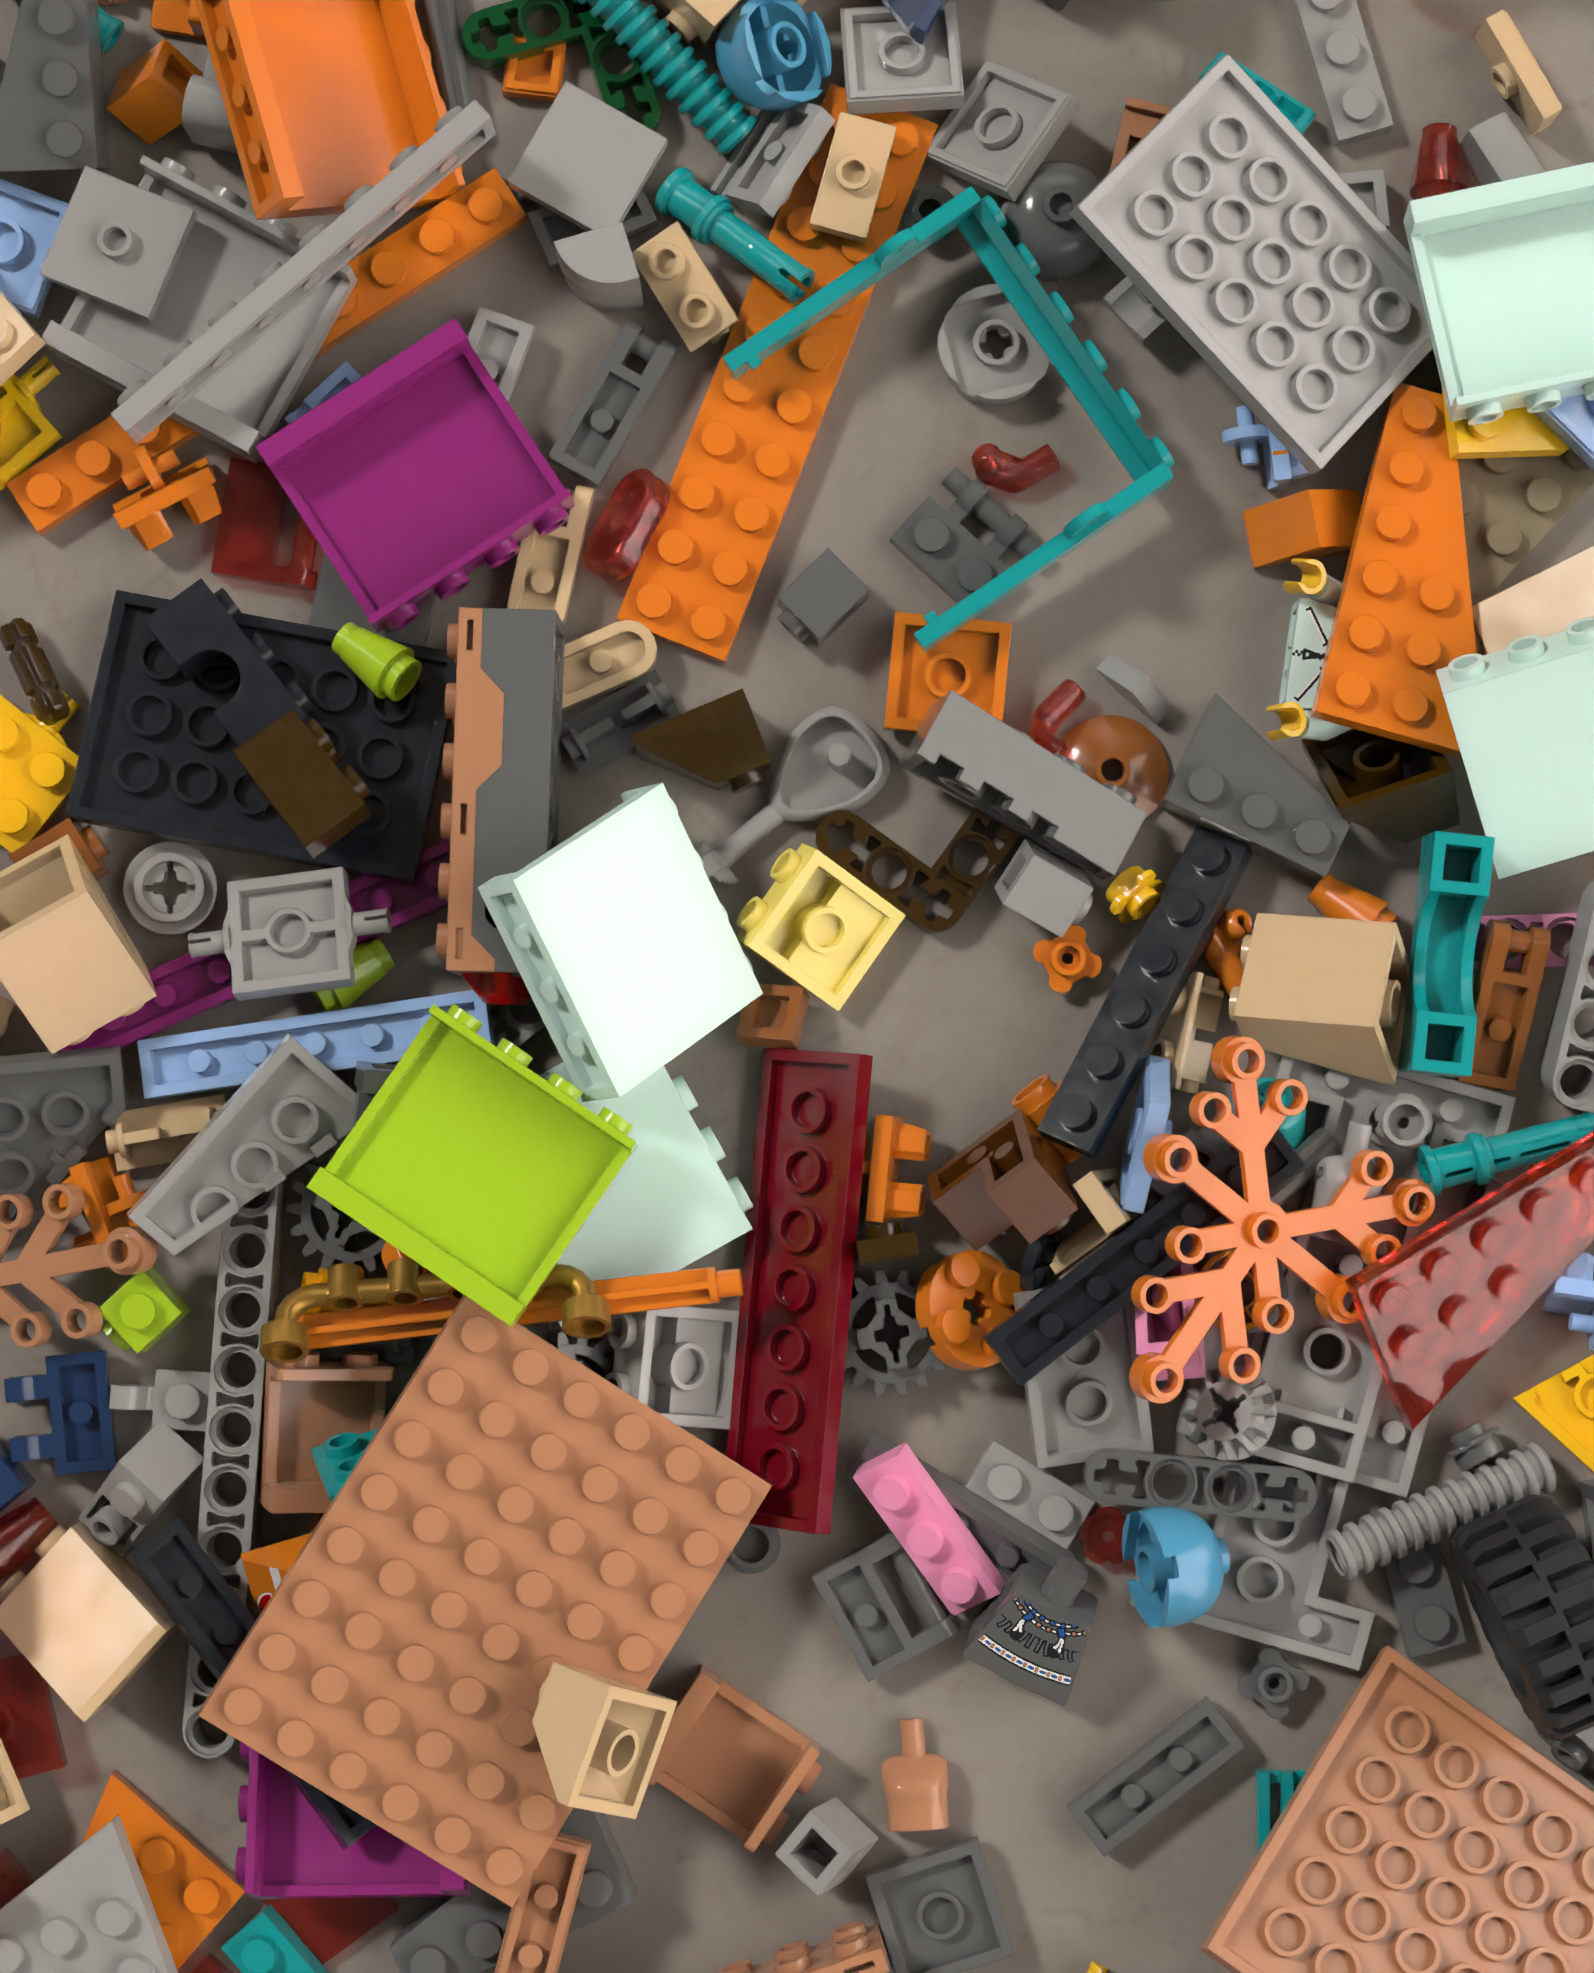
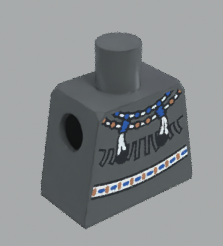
M1068 1556L1058 1557L1049 1573L1030 1563L1021 1564L1005 1582L1001 1594L993 1597L975 1617L962 1657L1064 1707L1068 1701L1098 1604V1600L1093 1594L1082 1589L1089 1577L1086 1567L1078 1560Z

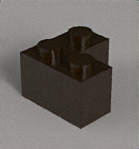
M291 709L234 751L235 756L251 780L283 822L289 826L312 858L318 856L371 816L363 801L365 797L371 794L369 789L349 764L342 770L337 768L335 764L341 760V757L334 749L333 742L313 717L303 723L295 711Z

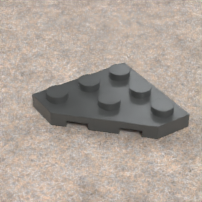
M120 1045L62 1050L53 1054L51 1052L0 1056V1196L4 1194H24L31 1200L33 1207H35L43 1198L46 1189L51 1185L59 1184L70 1172L68 1168L75 1166L87 1153V1147L107 1125L111 1126L126 1109ZM12 1202L9 1207V1216L14 1221L17 1217V1207Z

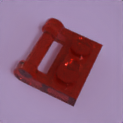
M230 457L211 573L219 577L315 591L318 572L313 570L317 540L300 514H298L290 566L275 565L287 494L266 463L257 462L255 464L249 460Z

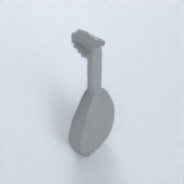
M835 705L818 709L807 716L793 730L782 750L772 776L768 804L714 850L705 840L698 844L697 852L702 856L703 868L707 877L714 876L719 883L722 881L726 883L728 881L729 884L732 882L734 885L738 879L729 867L783 821L791 823L818 821L835 811L853 812L875 798L885 787L891 772L889 756L875 732L859 716L848 709Z

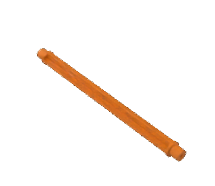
M716 1267L592 1281L597 1295L606 1298L610 1302L611 1315L719 1303L720 1298L743 1295L740 1268L717 1271ZM564 1288L543 1289L539 1295L532 1299L517 1323L520 1325L562 1321V1303L572 1297V1294ZM448 1297L423 1300L420 1304L412 1307H398L388 1304L362 1307L352 1312L328 1311L302 1314L298 1321L304 1323L309 1328V1350L439 1335L459 1302Z

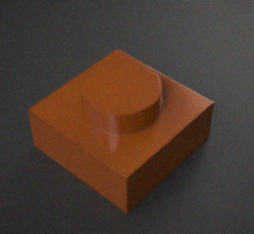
M758 983L763 994L742 1008L736 1037L742 1045L798 1050L809 1001L808 993L802 986Z

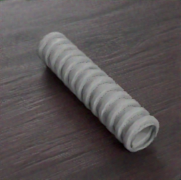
M1533 1442L1523 1446V1453L1517 1449L1507 1453L1506 1460L1499 1456L1491 1460L1490 1467L1485 1464L1476 1466L1474 1474L1468 1471L1460 1473L1457 1482L1452 1478L1446 1479L1442 1482L1441 1489L1435 1485L1425 1489V1496L1418 1492L1409 1496L1408 1503L1403 1500L1394 1502L1391 1511L1386 1507H1382L1376 1511L1375 1518L1366 1514L1359 1518V1525L1351 1521L1343 1525V1532H1339L1336 1529L1328 1531L1325 1544L1330 1560L1340 1576L1348 1581L1357 1578L1359 1570L1365 1574L1372 1572L1375 1563L1383 1567L1391 1563V1556L1398 1559L1407 1556L1409 1548L1417 1552L1424 1548L1425 1541L1433 1545L1441 1540V1534L1451 1537L1459 1526L1529 1495H1539L1540 1490L1546 1494L1553 1492L1556 1489L1557 1480L1553 1464L1541 1447Z

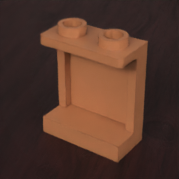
M309 1351L306 1358L292 1363H276L266 1360L259 1504L271 1514L325 1513L331 1503L313 1461L310 1448L323 1445L328 1438L340 1433L352 1432L361 1434L379 1428L385 1419L386 1382L394 1381L395 1368L383 1361H378V1353L371 1351L342 1352V1361H320V1353Z
M702 1664L677 1701L649 1783L654 1786L657 1781L743 1841V1847L754 1853L761 1841L770 1846L784 1828L790 1815L784 1812L783 1808L793 1793L797 1791L804 1796L815 1782L823 1768V1765L816 1761L820 1754V1744Z

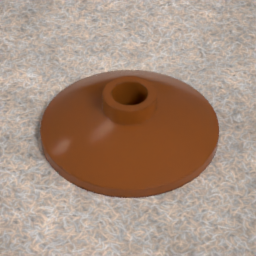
M1102 715L1083 721L1063 738L1055 753L1080 764L1085 768L1087 776L1103 786L1105 783H1111L1130 792L1137 798L1134 805L1148 813L1145 820L1158 808L1167 789L1169 768L1161 743L1144 725L1124 716ZM1109 760L1118 762L1123 769L1122 778L1118 781L1106 780L1101 772L1104 762Z

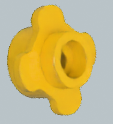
M1138 865L1132 866L1118 875L1107 889L1106 899L1111 903L1109 910L1114 915L1119 914L1118 920L1122 924L1128 923L1133 919H1141L1153 910L1164 887V883L1160 879L1155 880L1156 873L1153 870L1144 871Z

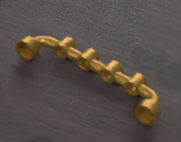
M411 1258L395 1259L388 1263L387 1278L364 1279L362 1267L351 1263L335 1264L328 1269L326 1283H314L299 1287L283 1299L276 1309L274 1320L265 1323L260 1328L259 1352L264 1359L276 1363H292L306 1358L309 1353V1328L304 1323L299 1322L298 1319L304 1312L312 1308L329 1307L338 1312H352L362 1308L365 1303L389 1302L398 1307H412L420 1304L426 1298L449 1297L451 1300L460 1302L464 1294L434 1274H423V1266ZM556 1264L536 1295H539L543 1289L564 1288L572 1294V1297L562 1303L563 1332L576 1338H595L609 1332L611 1329L610 1302L606 1298L597 1295L595 1285L583 1271L571 1265Z

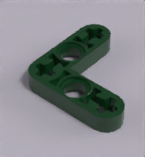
M512 0L481 9L471 14L465 21L462 29L464 52L473 64L484 69L505 66L507 61L517 57L518 61L544 53V49L556 45L567 44V47L582 43L600 100L625 114V100L622 90L632 86V96L638 111H649V113L643 115V125L657 132L660 123L659 102L649 71L643 73L640 69L643 63L639 58L633 59V65L626 73L621 75L610 74L600 64L601 55L611 47H621L629 52L628 46L625 43L619 46L615 42L617 34L613 30L606 32L602 28L605 21L602 18H593L589 14L591 10L577 14V24L579 27L570 28L569 10L565 2L573 1L574 13L589 8L590 5L587 2L581 5L577 0ZM539 9L551 10L558 15L561 21L560 27L550 36L541 37L535 35L527 26L530 15ZM518 17L519 35L526 41L525 43L515 45L514 33L504 35L497 39V49L494 51H487L483 43H473L480 39V29L484 27H490L493 35L511 32L509 19ZM640 81L642 83V86L634 84ZM608 90L617 92H615L613 95H610Z

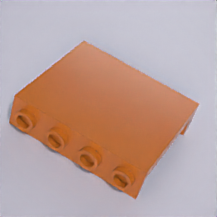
M195 0L257 220L344 213L346 211L344 209L345 202L356 190L366 184H371L374 187L391 172L389 166L393 159L411 145H416L419 148L436 133L434 131L436 123L447 113L445 102L439 94L432 70L430 49L424 41L416 14L415 0ZM462 164L411 208L434 207L463 187L465 182L462 175Z

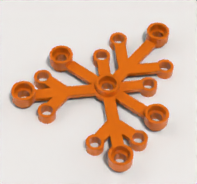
M1226 1036L1215 1044L1211 1053L1210 1062L1214 1074L1221 1081L1231 1084L1234 1114L1231 1113V1104L1228 1098L1218 1092H1199L1192 1098L1189 1105V1115L1196 1125L1210 1128L1239 1152L1244 1199L1198 1162L1197 1150L1194 1144L1185 1136L1161 1133L1154 1136L1144 1149L1143 1164L1147 1173L1152 1178L1167 1183L1185 1184L1231 1222L1203 1228L1185 1225L1174 1227L1167 1234L1165 1240V1249L1169 1257L1178 1262L1194 1264L1199 1262L1208 1252L1232 1248L1219 1268L1167 1278L1144 1275L1133 1284L1131 1289L1133 1304L1139 1310L1152 1314L1165 1312L1172 1302L1198 1298L1162 1353H1144L1133 1362L1130 1368L1129 1383L1131 1389L1141 1399L1153 1403L1163 1404L1170 1402L1180 1393L1184 1382L1182 1368L1217 1317H1219L1223 1351L1218 1363L1220 1373L1227 1380L1240 1384H1247L1256 1379L1260 1372L1261 1361L1258 1354L1253 1349L1248 1348L1241 1281L1251 1267L1256 1303L1252 1309V1319L1255 1326L1262 1331L1282 1334L1291 1327L1294 1321L1292 1305L1287 1300L1281 1298L1277 1260L1316 1291V1306L1324 1318L1342 1324H1352L1365 1315L1370 1305V1297L1366 1285L1356 1277L1334 1274L1290 1237L1334 1230L1361 1252L1362 1260L1367 1266L1380 1270H1391L1400 1263L1403 1250L1400 1241L1395 1236L1376 1233L1365 1223L1388 1219L1395 1224L1411 1227L1419 1226L1429 1219L1435 1208V1198L1430 1191V1187L1422 1180L1407 1177L1395 1178L1385 1186L1381 1195L1365 1198L1372 1186L1379 1187L1386 1184L1393 1173V1163L1389 1155L1383 1151L1364 1149L1354 1156L1351 1163V1174L1337 1191L1329 1205L1285 1213L1279 1205L1271 1202L1264 1149L1287 1115L1294 1116L1305 1109L1308 1102V1092L1304 1084L1298 1080L1279 1078L1269 1085L1266 1092V1101L1259 1108L1256 1080L1263 1072L1265 1055L1261 1045L1250 1037ZM1246 1050L1249 1058L1248 1066L1242 1072L1238 1066V1057L1242 1051ZM1289 1086L1293 1093V1099L1288 1107H1284L1281 1101V1094ZM1212 1099L1216 1104V1114L1208 1121L1204 1115V1107ZM1179 1149L1182 1155L1181 1163L1178 1169L1174 1170L1170 1165V1156L1174 1150ZM1372 1158H1375L1378 1169L1375 1176L1370 1178L1367 1174V1164ZM1416 1193L1417 1206L1412 1213L1409 1209V1200ZM1266 1220L1268 1231L1265 1239L1261 1241L1257 1230L1259 1224ZM1189 1234L1193 1245L1190 1252L1183 1255L1180 1250V1242L1185 1235ZM1384 1241L1387 1246V1254L1379 1262L1376 1257V1249ZM1152 1284H1156L1159 1295L1157 1300L1149 1305L1146 1301V1291ZM1351 1290L1353 1295L1352 1303L1346 1311L1343 1299L1345 1294ZM1276 1304L1279 1309V1317L1274 1324L1270 1325L1267 1320V1313ZM1243 1354L1246 1365L1244 1370L1236 1375L1233 1367L1234 1361L1239 1355ZM1166 1369L1168 1373L1167 1382L1163 1389L1158 1390L1156 1377L1160 1371Z

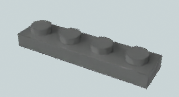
M873 1431L846 1472L841 1484L868 1500L853 1479L858 1466L899 1445ZM917 1457L1005 1581L1009 1579L1021 1564L1030 1563L1049 1573L1058 1557L1068 1556L1076 1559V1555Z

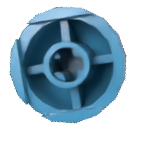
M743 0L724 19L720 26L715 44L718 68L725 84L734 96L750 107L773 112L789 109L818 97L823 90L819 89L821 80L830 76L832 68L831 47L822 20L815 11L806 14L802 7L794 2L795 0Z
M1174 1505L1146 1507L1143 1510L1130 1512L1126 1516L1122 1530L1123 1561L1134 1559L1139 1581L1137 1579L1127 1580V1584L1136 1610L1145 1624L1151 1628L1175 1627L1197 1619L1213 1607L1223 1586V1576L1229 1571L1230 1556L1226 1543L1222 1538H1216L1214 1531L1208 1523L1197 1513Z

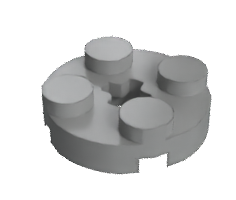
M997 284L979 286L961 295L945 315L938 333L937 355L940 367L947 380L957 389L958 393L969 401H980L985 404H1005L1019 400L1028 395L1044 380L1050 364V360ZM997 330L1000 338H1010L1012 346L1004 350V358L993 359L991 353H983L979 345L986 342L988 331Z

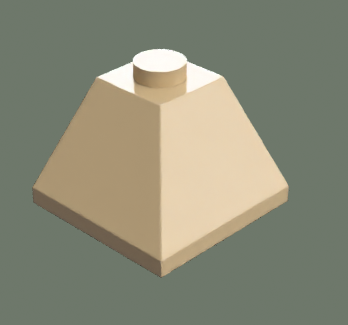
M553 1662L549 1675L540 1688L539 1703L532 1723L557 1802L568 1807L636 1819L677 1701L589 1670Z

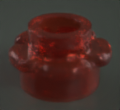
M1111 1506L1098 1508L1095 1514L1085 1518L1079 1528V1539L1084 1542L1083 1552L1094 1563L1104 1564L1105 1562H1110L1116 1565L1124 1562L1122 1556V1530L1126 1517L1122 1515L1118 1508ZM1105 1531L1113 1532L1114 1538L1112 1541L1106 1542L1103 1540L1102 1536Z

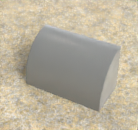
M1508 112L1497 114L1468 130L1456 149L1479 186L1546 172Z
M622 221L554 241L562 276L570 290L583 302L607 311H626L644 306L639 274Z

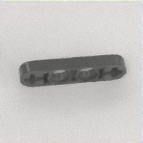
M1110 1447L1101 1448L1093 1452L1085 1461L1082 1471L1083 1482L1090 1494L1099 1501L1109 1504L1137 1507L1174 1505L1196 1513L1292 1522L1307 1517L1314 1509L1317 1500V1490L1312 1478L1301 1469L1289 1465L1241 1460L1223 1461L1211 1457ZM1107 1459H1116L1119 1470L1138 1473L1136 1461H1147L1142 1474L1144 1496H1133L1137 1486L1133 1482L1119 1481L1115 1483L1113 1491H1104L1103 1482L1094 1479L1095 1469H1105ZM1173 1464L1179 1466L1186 1475L1187 1483L1185 1489L1175 1498L1159 1496L1153 1488L1154 1474L1164 1465ZM1232 1470L1240 1473L1245 1480L1246 1489L1244 1496L1234 1504L1218 1502L1213 1495L1212 1486L1214 1479L1224 1471ZM1255 1473H1266L1262 1484L1267 1487L1276 1488L1284 1487L1287 1477H1294V1485L1304 1490L1303 1500H1293L1291 1509L1283 1510V1503L1278 1498L1261 1496L1263 1507L1252 1508L1258 1492Z

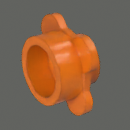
M1071 924L1062 938L1058 936L1051 941L1045 939L1038 941L1033 949L1035 961L1042 963L1046 973L1050 976L1048 981L1049 987L1057 993L1068 992L1074 982L1083 977L1094 978L1102 969L1101 958L1098 955L1092 954L1085 941L1087 933L1079 925L1074 926ZM1069 953L1073 956L1071 964L1063 963V954Z

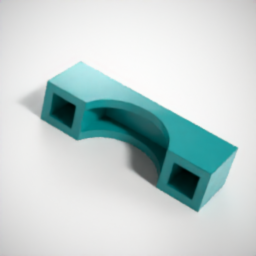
M1434 831L1422 837L1399 1065L1400 1072L1456 1078L1472 1076L1477 1014L1474 1008L1472 990L1473 962L1480 919L1490 893L1495 837Z

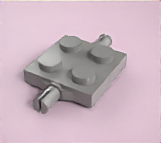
M343 867L227 882L228 911L223 923V930L189 933L188 941L190 944H188V948L193 959L225 953L231 965L232 993L238 1001L355 986L353 952L357 943V936L385 932L391 933L392 925L390 922H392L388 907L354 912L350 904L348 874Z

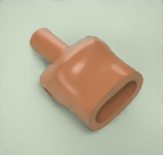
M922 1717L900 1719L902 1754L887 1758L881 1765L882 1785L887 1804L888 1831L906 1832L948 1828L950 1826L948 1811V1762L942 1755L925 1752Z

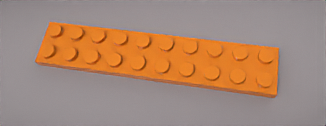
M830 83L821 106L835 119V122L824 137L821 149L810 159L793 185L791 195L781 206L768 238L770 242L815 272L813 284L808 288L795 277L789 276L788 280L806 293L798 302L791 303L787 300L786 296L754 273L737 315L739 321L733 325L616 617L617 622L623 620L638 621L648 627L654 637L726 664L877 282L763 360L762 365L754 371L750 369L736 380L726 368L723 356L876 252L883 243L897 234L902 222V215L912 190L916 187L926 162L927 151L939 126L908 112L857 114L856 116L897 127L866 244L810 229L811 215L840 111L847 113L845 88Z

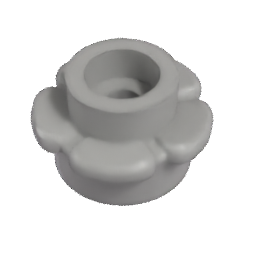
M1408 1093L1398 1094L1393 1100L1390 1098L1383 1100L1378 1105L1374 1115L1375 1120L1378 1122L1375 1133L1379 1141L1388 1148L1398 1147L1402 1152L1414 1151L1418 1146L1423 1145L1424 1138L1431 1133L1433 1127L1431 1112L1422 1105L1420 1098ZM1400 1117H1405L1408 1120V1126L1404 1129L1400 1128L1397 1124Z

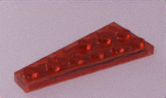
M1594 1131L1345 1280L1399 1417L1412 1430L1594 1240Z

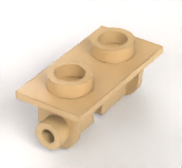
M678 221L632 252L635 264L691 353L709 341L714 345L730 335L731 329L729 327L739 321V318Z
M1201 972L1191 973L1149 1054L1170 1059V1088L1190 1094H1197L1199 1084H1206L1213 1046L1211 1043L1194 1040L1196 1029L1216 1032L1222 998L1224 996V992L1219 990L1221 979L1205 976Z
M225 1094L123 1111L110 1126V1130L105 1132L107 1149L109 1154L114 1153L117 1172L172 1163L226 1103Z

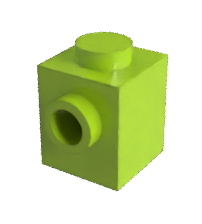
M151 1267L144 1273L135 1274L99 1307L102 1316L107 1320L102 1325L105 1334L124 1352L132 1347L137 1354L150 1351L193 1311L154 1267Z

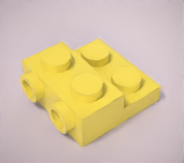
M802 843L797 851L789 848L775 861L770 876L776 881L763 899L758 896L753 897L742 908L736 921L737 926L742 929L736 937L743 946L804 987L829 1007L839 1012L906 915L819 850Z

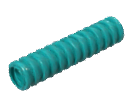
M577 0L581 5L587 2L592 7L589 14L593 18L600 16L605 21L602 28L606 32L613 30L617 34L615 42L619 46L624 43L628 46L630 51L627 55L631 60L636 57L639 58L643 63L640 67L643 73L650 71L655 76L653 80L656 87L663 85L668 90L665 97L669 101L675 98L681 104L678 107V111L682 115L688 112L693 117L690 124L694 128L700 125L706 131L703 138L707 142L713 139L717 143L718 147L715 151L719 155H722L724 152L726 154L729 153L756 127L754 123L757 121V118L754 114L747 117L742 111L745 107L744 103L741 100L735 103L729 97L732 94L731 90L728 87L722 89L717 84L720 77L716 73L710 76L704 70L708 64L703 59L699 62L694 59L692 55L695 50L691 46L683 47L679 42L682 39L679 32H675L672 35L667 29L670 22L666 18L659 20L654 15L657 8L653 4L647 7L641 0Z

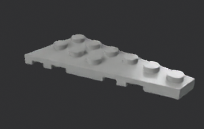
M119 1814L0 1909V1973H178Z

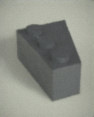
M22 0L0 87V172L83 170L85 166L93 169H110L98 1Z
M1217 693L1207 703L1158 807L1195 825L1245 842L1250 845L1253 853L1315 883L1326 877L1351 825L1348 820L1341 817L1337 809Z

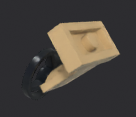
M1116 1168L1091 1171L1073 1184V1187L1095 1218L1064 1241H1062L1059 1230L1053 1234H1044L1033 1243H1029L1021 1268L1019 1283L1021 1291L1040 1289L1047 1274L1052 1276L1054 1273L1060 1274L1068 1271L1141 1214L1122 1210V1205H1120V1174Z

